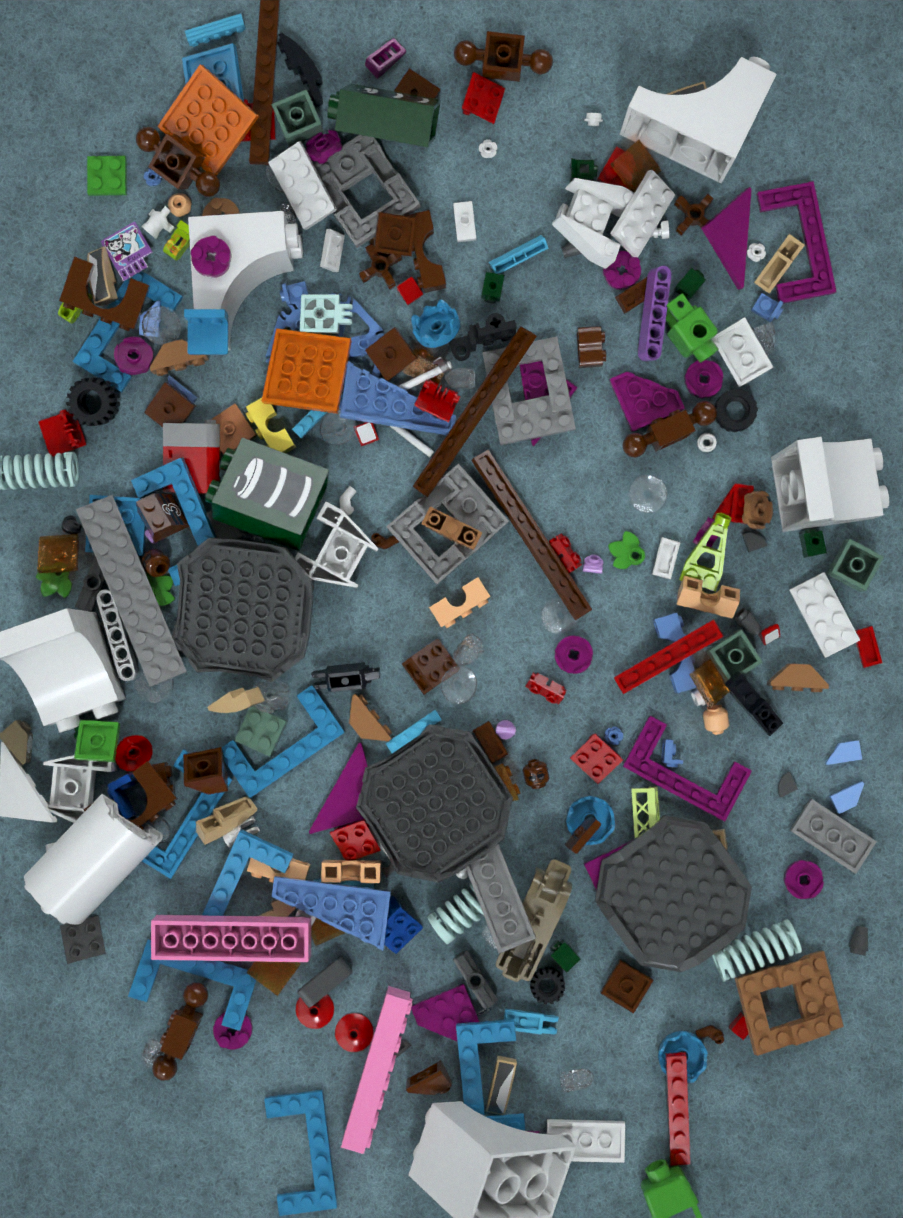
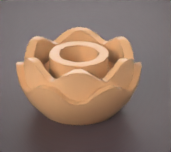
M175 193L168 200V209L176 217L184 216L191 210V199L184 193Z

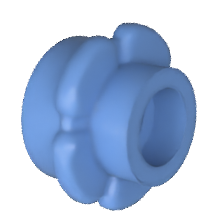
M150 168L144 173V179L149 186H157L161 183L162 177Z
M614 726L606 729L605 741L608 744L618 745L623 740V733L620 731V728Z

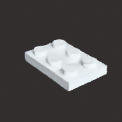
M745 317L716 334L712 339L739 387L774 368Z

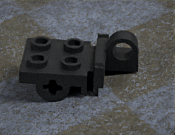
M492 313L487 317L485 327L480 328L479 323L469 325L470 331H468V336L452 339L449 342V346L456 360L465 361L468 359L470 352L476 351L477 344L488 346L494 344L495 340L501 339L502 342L511 340L512 336L516 334L515 320L505 322L501 314ZM464 347L467 353L465 356H458L456 349Z

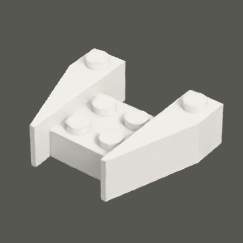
M574 178L565 188L574 193L566 216L561 214L552 222V225L589 261L606 269L615 262L621 245L603 236V232L610 213L620 217L634 192L623 186Z
M325 502L317 516V520L330 526L333 530L316 561L299 552L295 559L314 581L358 588L359 585L350 581V578L367 547L375 552L378 551V548L343 510Z
M74 755L44 762L43 765L54 766L50 802H47L49 811L75 823L85 812L83 809L93 803L96 771H117L118 765L116 761L76 760Z

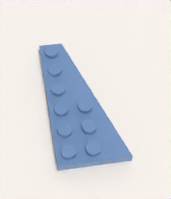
M348 361L340 418L448 435L455 424V415L452 414L450 421L447 422L426 411L420 410L414 406L418 396L415 397L409 394L408 391L382 378L379 379L364 369L361 370L353 366L354 364Z
M279 876L274 877L273 898L296 907L306 914L314 916L347 934L358 937L382 951L384 950L391 891Z

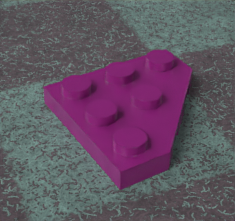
M625 372L609 379L631 432L650 425L652 421L660 417L664 419L675 410L680 409L682 411L685 409L678 391L671 388L668 389L648 379L635 376L630 372Z
M464 983L413 1004L411 1007L418 1026L454 1041H457L456 1024L480 1022Z

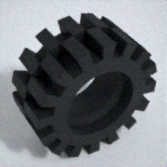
M553 967L539 968L537 972L535 971L530 982L531 993L540 1003L543 1002L546 1005L547 1003L554 1004V1001L558 1002L559 998L564 995V978ZM546 978H550L555 982V988L548 993L540 988L541 981Z

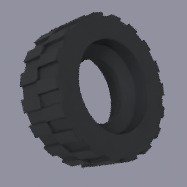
M731 389L724 392L715 404L717 410L716 423L728 432H741L753 424L758 411L757 402L752 394L750 395L748 391H743L742 389ZM736 401L744 406L745 413L741 419L733 420L728 417L726 408L729 403Z

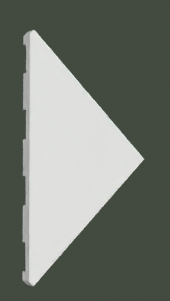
M1 742L0 816L57 822V818L49 811V805L44 797L37 792L32 778L22 768L21 762L4 742Z

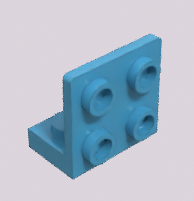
M184 309V318L188 322V354L227 355L228 314L226 310Z

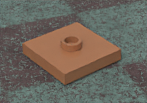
M233 404L211 419L216 420V424H220V450L223 455L227 448L236 450L241 438L251 440L257 436L236 404Z

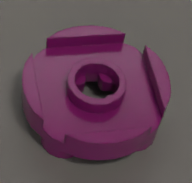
M327 130L329 134L324 135L320 132L306 142V151L311 161L323 164L327 162L330 156L343 148L341 139L336 131Z
M216 236L204 237L191 249V261L199 274L217 278L228 271L232 254L228 245L222 239ZM209 253L217 254L215 255V261L206 260Z
M618 251L615 262L606 269L603 268V276L608 285L617 290L630 288L637 283L641 275L640 260L637 257H633L627 251ZM624 266L627 273L619 275L617 268Z
M127 337L115 347V363L119 370L126 374L138 375L146 373L153 362L152 348L140 337ZM132 352H136V355L139 357L136 359H131L130 357H128V355H132Z
M705 360L702 363L695 361L686 371L684 376L685 386L693 396L699 399L712 397L722 387V369L713 361ZM701 374L703 376H708L707 384H705L704 382L701 383L699 381L701 379Z
M568 636L557 644L554 658L561 670L567 673L578 674L585 671L591 664L593 650L586 639L579 636ZM571 649L579 652L577 655L578 659L569 658L568 655H570Z
M798 860L790 864L783 878L787 891L798 899L816 897L821 892L824 884L821 869L816 864L807 860ZM801 875H802V876H805V875L808 876V877L806 878V879L808 880V883H807V884H805V883L800 884V883H799V882H800V879H799V878H800Z
M224 1011L216 1019L213 1026L214 1037L222 1048L239 1049L248 1043L253 1031L251 1019L245 1015L241 1030H237L235 1034H232L228 1031L229 1027L221 1025L226 1012Z

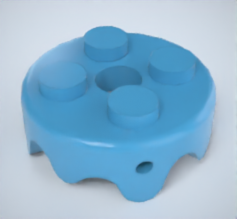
M438 300L436 306H425L420 317L413 315L411 318L414 336L421 345L428 348H436L447 344L457 335L460 329V319L455 308L449 307L444 300Z
M596 796L578 798L567 811L566 825L568 831L573 835L574 831L585 821V817L591 814L601 823V826L585 845L604 842L615 829V818L612 808L607 802Z
M687 1031L673 1032L667 1035L659 1046L658 1060L660 1067L666 1074L665 1053L686 1051L687 1082L693 1083L707 1067V1050L703 1042L693 1033Z

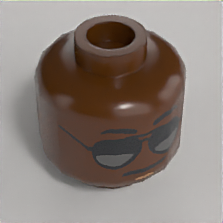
M151 549L142 557L143 568L153 577L163 576L170 568V560L159 549Z
M539 759L529 760L528 764L522 769L526 785L532 789L545 787L550 779L546 763L539 761Z

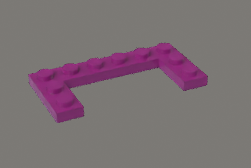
M814 181L758 192L756 196L760 213L797 206L812 278L777 284L775 287L778 302L781 300L785 304L835 294L837 291Z
M649 716L622 766L725 822L752 770L733 761L716 795L649 759L667 724Z

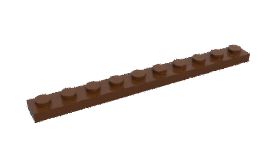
M260 0L253 111L259 115V118L251 127L249 163L255 165H269L273 114L271 104H273L280 0Z
M520 326L414 483L413 487L423 495L429 497L537 337L534 333Z
M486 450L471 460L574 620L576 621L590 612L592 608L490 451Z

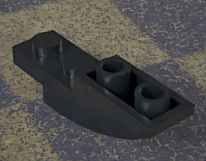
M283 33L278 34L280 42H277L281 54L285 53L287 56L285 63L288 70H293L294 75L299 74L303 85L307 84L309 88L307 92L311 101L315 102L316 107L322 105V96L317 86L322 85L323 82L314 62L290 37Z
M737 671L724 683L733 698L768 736H771L783 724L769 704L760 697L741 672Z

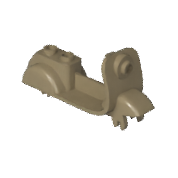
M552 860L546 870L538 867L535 868L533 881L523 901V906L537 939L498 955L496 967L503 970V976L512 981L518 982L520 979L530 981L570 896L572 883L567 880L571 873V867L558 860Z

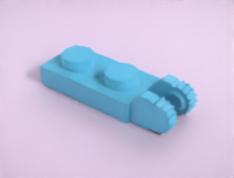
M505 1008L504 1020L514 1019L516 1031L534 1034H557L556 1028L543 1027V1021L558 1022V1016Z

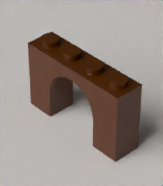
M74 256L59 301L64 303L63 307L73 311L76 307L82 310L81 314L92 318L95 314L101 317L100 321L111 325L113 321L120 324L119 328L129 332L131 328L135 330L150 285L131 278L125 296L119 305L110 309L99 308L92 303L88 295V284L95 265Z
M149 761L132 772L146 791L148 798L147 807L142 815L134 820H129L142 830H144L143 825L148 821L150 823L156 821L160 817L159 813L164 809L168 811L176 805L175 801L178 799ZM91 803L83 810L86 811L93 803Z

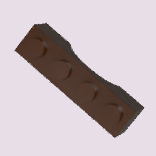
M430 210L407 215L417 217L412 252L415 251L416 258L413 259L415 270L419 269L420 277H417L419 289L423 288L424 293L446 289L442 265L429 261L423 252L425 241L434 234Z

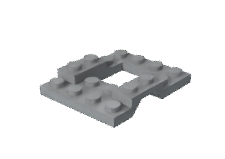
M358 135L344 144L339 152L330 156L327 162L313 164L337 208L332 214L339 221L356 248L375 237L378 212L407 216L421 207L401 175L392 167L374 137ZM373 173L393 200L361 220L343 192Z
M557 336L533 341L517 365L543 361L549 396L512 403L508 381H506L492 402L500 445L576 430ZM506 347L482 352L487 375Z
M457 464L437 483L429 497L423 495L386 527L436 584H439L502 529L509 520L466 471ZM444 505L455 519L483 533L474 550L455 543L438 557L414 528L423 521L429 507L438 509Z

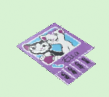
M135 221L101 241L123 281L148 267L143 258L153 252Z

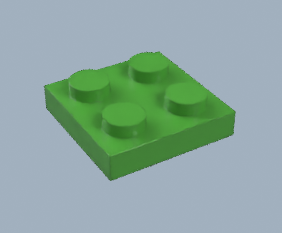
M87 156V194L89 196L127 195L126 156Z
M80 720L74 758L76 760L115 762L120 723Z

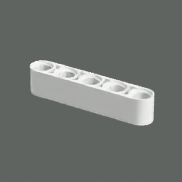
M101 590L97 594V603L118 676L124 681H132L138 677L139 670L129 635L112 595L111 601L108 604L103 600L107 593L111 595L110 590ZM111 612H115L117 616L114 622L109 620ZM117 630L122 633V637L118 641L114 638V633ZM123 648L127 651L125 659L119 656V652ZM127 667H130L133 672L129 678L124 673Z

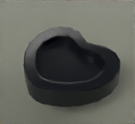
M70 515L64 518L62 530L65 533L78 534L81 532L82 526L76 521L74 516Z

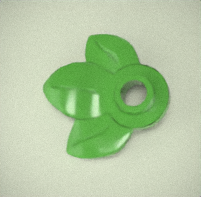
M625 531L622 541L612 542L608 545L611 554L616 557L613 566L618 569H627L631 565H639L645 559V552L639 547V539L631 532ZM633 552L638 553V559L632 558Z
M56 563L52 567H43L38 571L36 578L42 581L40 588L42 596H50L56 592L63 598L69 595L72 583L68 578L70 570L66 564ZM58 569L62 570V574L60 576H58L56 573Z
M148 572L146 573L158 604L164 606L173 602L175 597L169 592L173 585L172 578L170 576L153 577Z

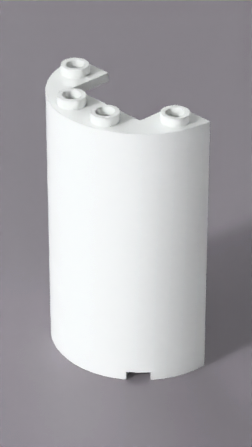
M101 794L24 875V887L41 905V910L44 913L53 915L62 924H81L162 841L163 834L149 824L142 830L119 815L118 804Z

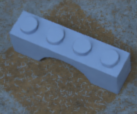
M677 613L653 620L658 638L674 643L687 635L683 634L682 627H684L682 617L678 616ZM693 654L678 662L676 669L669 675L675 693L700 687L698 682H701L699 672L694 670L693 664L695 659Z

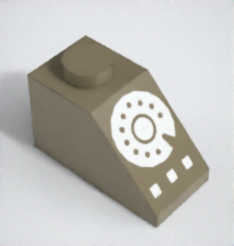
M15 720L0 733V739L21 764L25 765L31 762L33 734L30 731V725L26 721Z

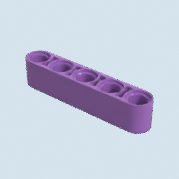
M666 266L651 269L647 276L638 346V356L644 362L657 360L662 352L667 313L666 305L668 304L671 283V271ZM658 272L661 274V280L658 278ZM656 291H657L658 294H659V298H658V299H657L656 296H655V292H656ZM653 310L656 312V318L653 317ZM651 329H652L653 332H654V336H653V337L650 335V330H651ZM648 348L651 349V356L648 355Z

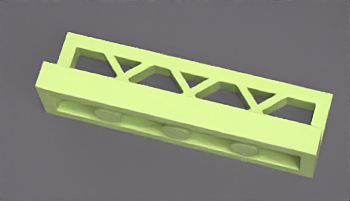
M658 786L632 788L635 838L639 836L643 829L645 831L648 830L646 827L648 824L650 828L660 819ZM647 792L648 801L644 805L637 801V793ZM642 810L649 815V820L645 825L638 820V814Z

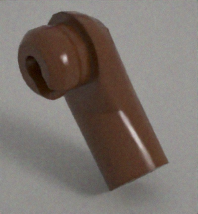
M374 533L371 536V541L376 547L381 549H388L399 543L394 535L386 538L379 533Z
M712 1025L695 1030L696 1036L699 1039L709 1037L716 1044L724 1042L723 1032Z

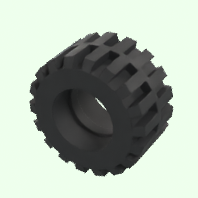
M96 377L83 378L81 381H76L74 383L75 386L70 387L71 393H67L66 398H69V402H66V405L70 406L71 409L68 412L69 414H74L72 417L74 420H79V423L82 425L98 426L109 423V420L115 418L114 414H117L119 411L116 408L120 406L117 398L120 397L119 393L115 394L114 391L117 389L115 386H110L111 383L109 381ZM91 390L97 392L101 398V408L97 413H92L85 403L86 395Z

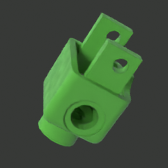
M683 293L666 305V323L671 328L667 336L683 357L688 358L694 354L697 360L702 363L719 350L712 340L718 332L717 328L701 306L699 308L696 305L692 307ZM677 302H682L684 306L681 308Z
M661 1159L652 1162L645 1168L648 1178L641 1181L640 1186L652 1218H669L692 1207L696 1218H703L697 1206L699 1201L680 1166L674 1165L669 1168L666 1160Z

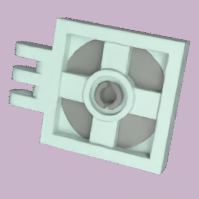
M301 295L300 332L339 334V325L352 324L351 319H345V317H352V312L345 310H352L353 305L340 304V295Z

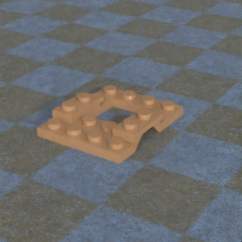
M822 950L804 955L798 961L789 964L770 966L735 978L754 1055L759 1056L791 1044L796 1046L829 1035L830 1031L844 1027L825 952ZM793 984L801 1018L769 1028L760 992L776 987L783 988Z

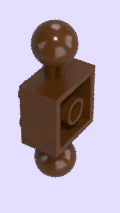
M487 31L485 49H478L469 40L460 41L454 48V58L462 66H469L476 60L483 61L482 76L484 78L520 82L521 66H530L531 70L539 75L548 73L553 66V57L545 49H537L531 55L523 54L525 35Z
M143 127L137 132V146L144 152H156L148 166L151 170L177 189H188L192 181H195L196 188L201 195L212 197L218 193L220 180L217 175L212 172L202 173L199 171L206 158L205 155L176 134H166L162 142H160L159 133L152 127Z
M707 401L697 403L691 414H688L686 410L682 412L680 409L675 410L664 420L660 417L652 421L646 431L647 434L631 433L627 435L623 440V451L629 457L636 458L643 455L647 446L652 444L655 452L690 437L696 431L693 426L697 423L701 426L712 424L716 419L717 410L712 403Z
M194 982L185 988L183 999L186 1004L185 1006L182 1005L179 1010L176 1009L167 1024L170 1028L168 1027L162 1035L160 1051L165 1054L156 1058L152 1065L154 1076L161 1081L170 1080L175 1076L178 1068L175 1058L183 1059L201 1022L203 1014L195 1010L203 1006L208 999V990L201 983Z

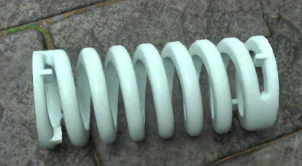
M47 453L44 459L46 480L43 477L44 467L41 454H36L34 457L36 480L33 478L32 457L30 454L25 455V481L23 480V461L21 456L15 455L13 463L9 455H5L4 459L0 456V490H7L9 487L13 490L19 487L28 489L30 486L32 488H39L40 485L43 488H48L50 485L53 487H59L60 485L75 487L79 483V464L76 453H63L64 458H66V469H64L62 454L56 453V480L53 476L54 464L50 453ZM13 466H14V473H15V477H16L15 482H14L13 479H12V478H13ZM64 471H67L66 479L64 477ZM3 473L5 475V482L2 480Z
M470 883V887H471L472 891H473L474 894H475V891H474V888H473V886H472V883ZM463 888L461 892L470 908L457 894L453 896L462 915L450 901L445 902V906L455 923L441 907L436 909L441 919H436L438 916L435 912L427 915L430 924L446 944H449L456 938L455 932L458 934L464 933V926L467 928L472 927V919L480 921V913L483 914L480 904L466 888ZM442 920H443V922H444V924H445L447 930L440 924V923L442 922Z
M786 919L780 923L773 924L770 930L762 928L761 934L757 931L752 932L751 938L748 935H744L742 942L739 939H734L732 945L728 944L723 948V951L721 949L712 955L723 982L729 980L730 977H736L730 955L740 974L743 975L746 972L740 952L751 971L755 970L749 947L760 967H764L765 963L759 944L764 950L769 963H774L775 960L768 939L780 960L784 959V954L780 947L778 936L782 940L789 956H793L794 951L795 954L801 953L799 939L790 921Z

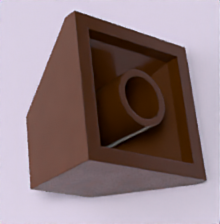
M222 747L183 755L184 785L186 787L208 795L228 791V777Z
M440 1060L407 1078L406 1091L408 1093L426 1095L444 1094L450 1090L452 1080Z

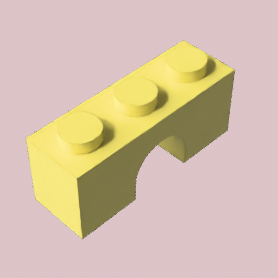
M262 398L246 406L248 410L246 415L251 423L255 422L258 427L255 431L261 440L265 439L268 444L266 445L267 447L283 453L296 448L285 428L279 432L268 430L269 420L277 415L271 404L262 403Z

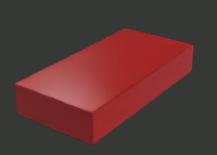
M873 626L855 630L860 641L856 642L862 667L865 668L883 663Z

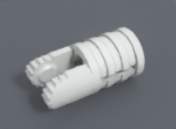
M253 816L223 836L229 848L234 845L239 831L255 821ZM253 827L246 832L254 835L260 830L258 827Z

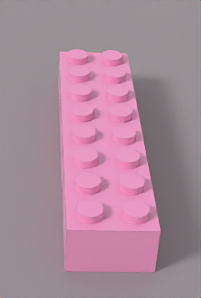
M156 915L151 920V960L309 962L311 957V917Z
M388 986L344 1132L342 1148L364 1154L365 1148H370L374 1131L371 1128H376L379 1115L377 1109L381 1110L385 1093L382 1091H387L390 1080L388 1071H393L396 1058L394 1052L398 1053L402 1036H399V1034H404L407 1024L405 1014L409 1015L413 1001L410 998L411 992Z

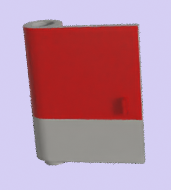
M205 420V424L163 423V466L179 458H184L198 493H207L212 480L220 482V424H216V420ZM173 485L164 487L163 492H175Z

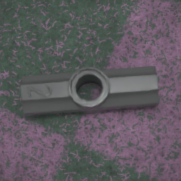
M96 556L88 575L83 580L84 585L75 605L76 608L83 611H93L97 594L104 588L105 578ZM97 579L98 585L91 588L89 585L90 581Z
M462 951L453 958L468 987L472 989L482 1007L486 1009L494 1005L498 999L468 951ZM474 975L481 978L477 984L470 981V978Z

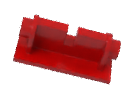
M562 533L548 541L557 556L563 554L564 557L560 560L568 573L582 566L580 556L577 552H573L570 547V540L563 536Z
M533 672L525 687L529 688L534 694L546 697V700L551 703L560 704L567 691L564 689V686L554 681L548 686L546 685L549 680L547 677L538 672L536 674Z

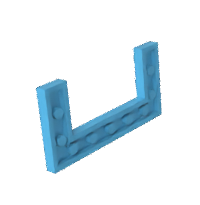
M140 271L123 282L116 293L118 300L110 303L107 309L114 308L122 302L131 278L150 285L147 297L154 302L161 301V306L174 313L183 297L145 272ZM99 319L72 362L97 378L109 381L111 383L110 386H115L122 393L132 376L121 372L118 367L101 357L119 329L120 324L112 321L110 325Z
M179 458L131 480L138 498L147 496L172 484L197 545L199 546L208 538H217L184 458ZM175 565L169 568L168 571L174 585L179 586L180 577L178 567Z
M313 685L298 694L297 698L318 728L255 771L234 740L222 747L225 763L249 798L345 733Z
M185 749L182 750L173 765L183 773V755L190 753ZM227 776V777H228V787H229V785L231 784V782L233 781V779L230 778L229 776ZM202 792L166 851L156 846L142 862L171 879L198 837L196 821L211 816L213 809L216 808L225 792L210 795Z
M241 829L202 915L224 916L250 857L285 873L294 854Z
M147 940L128 997L148 1002L160 965H165L233 986L234 988L221 1025L241 1030L259 973L221 961L151 960V940Z
M514 1019L456 1024L464 1104L485 1116L478 1044L516 1041ZM524 1113L485 1116L506 1126L526 1131Z
M323 1090L265 1097L267 1118L297 1114L306 1115L315 1186L313 1190L277 1194L279 1216L336 1209L337 1198Z

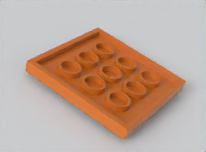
M200 64L157 127L165 134L178 135L205 155L206 158L201 167L206 172L218 175L259 118V115L204 65Z
M276 328L261 400L262 403L338 414L352 343L351 338Z

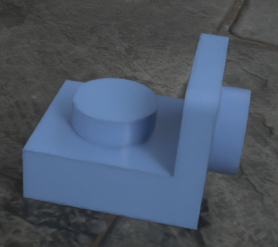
M305 281L287 286L284 283L282 284L283 290H280L282 302L286 301L287 306L301 302V295H308Z
M761 293L751 311L771 322L774 318L778 319L783 309L781 306L784 302L781 300L776 302Z
M663 739L661 762L666 763L667 767H678V764H683L681 759H672V755L676 753V744H673V740Z

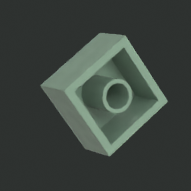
M307 89L271 104L288 147L297 142L307 140L320 132L323 133L322 124Z
M847 539L842 542L826 574L859 592L866 591L884 557L852 539Z
M742 630L735 631L705 650L725 682L737 671L744 675L763 663Z
M258 706L250 707L234 741L270 757L276 749L288 720Z

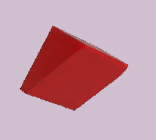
M413 277L408 278L397 286V291L407 305L423 295Z
M740 1012L728 1027L733 1033L744 1040L749 1033L745 1017Z

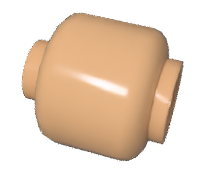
M721 705L708 706L707 710L703 712L705 729L712 732V734H722L729 727L728 711L722 708Z

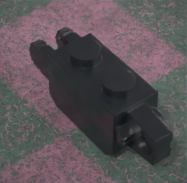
M365 662L327 666L326 669L313 671L311 675L313 678L326 677L325 681H318L313 684L315 689L327 688L329 692L365 688L368 683L372 682L371 680L380 679L381 673L380 667L369 668V665H365Z

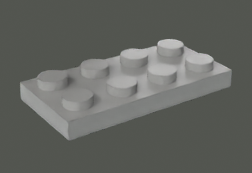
M811 798L790 829L791 832L855 874L877 842Z

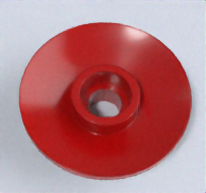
M128 736L117 745L115 761L121 769L135 771L151 760L153 754L152 745L144 736Z
M328 994L310 1008H308L301 997L296 1004L298 1020L301 1024L311 1029L326 1026L334 1014V1004ZM316 1008L318 1013L313 1014L311 1009Z
M347 1014L336 1025V1041L346 1051H362L370 1045L373 1039V1026L369 1019L362 1014ZM352 1031L357 1032V1036L352 1037L350 1033Z

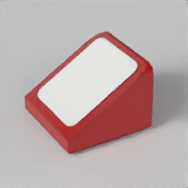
M365 422L354 427L361 447L379 440L373 423Z
M772 624L758 633L764 645L780 637L778 624Z

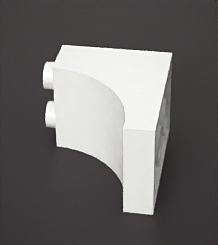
M741 57L735 67L722 80L696 93L666 95L638 86L628 107L620 135L722 183L775 79L776 73L770 71V65L761 58L750 57L747 60Z
M284 211L188 217L190 254L191 249L200 239L209 236H216L222 239L228 245L232 254L228 271L217 278L199 274L191 261L194 309L226 310L228 314V350H231L230 339L233 321L244 299L253 289L267 279L285 272L294 271L293 259L303 258L302 238L298 234L297 223L288 224ZM209 253L206 260L215 261V255L217 254Z
M822 437L795 441L771 457L783 532L874 519L883 516V509L889 506L888 490L885 485L879 486L877 471L883 468L882 452L879 447L873 448L871 439L846 442H822Z
M66 608L0 632V659L8 663L24 683L37 708L43 726L56 724L59 733L78 727L80 724L79 716L93 711L96 720L118 713L116 702L125 700L126 697L113 660L110 657V651L100 627L97 613Z
M461 1101L432 1103L431 1108L426 1113V1124L420 1142L414 1149V1160L409 1172V1176L453 1218H552L576 1149L573 1143L562 1134H538L506 1126L481 1115Z

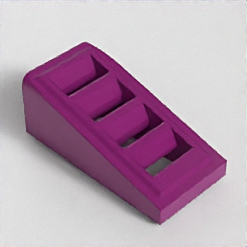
M393 38L368 56L365 66L378 79L406 54V50ZM392 46L398 53L395 54L390 47Z

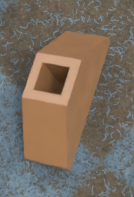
M181 339L162 345L150 366V371L154 375L163 376L173 369L175 371H182L188 365H203L209 358L208 355H189L187 352L188 342Z
M429 507L421 523L437 534L472 550L475 549L483 533L432 507Z
M786 664L767 681V685L772 686V690H784V686L792 687L791 691H803V688H811V692H822L823 689H829L827 682L808 664Z
M354 694L352 696L349 724L362 739L390 741L392 739L390 736L392 731L386 724L381 725L378 721L380 716L374 709L369 710L366 706L368 701L362 694L359 696Z

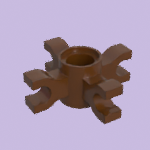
M707 194L699 204L691 205L680 195L674 206L685 213V220L677 227L676 232L682 236L690 226L698 225L702 228L710 220L704 217V210L711 204L714 198ZM690 212H696L699 218H693Z
M370 244L365 249L372 260V266L360 272L359 277L363 283L374 276L382 277L390 290L396 286V282L389 273V267L402 261V256L391 254L388 257L379 256L377 252L373 251L374 246ZM379 263H383L386 265V267L383 270H377L375 268L376 265Z

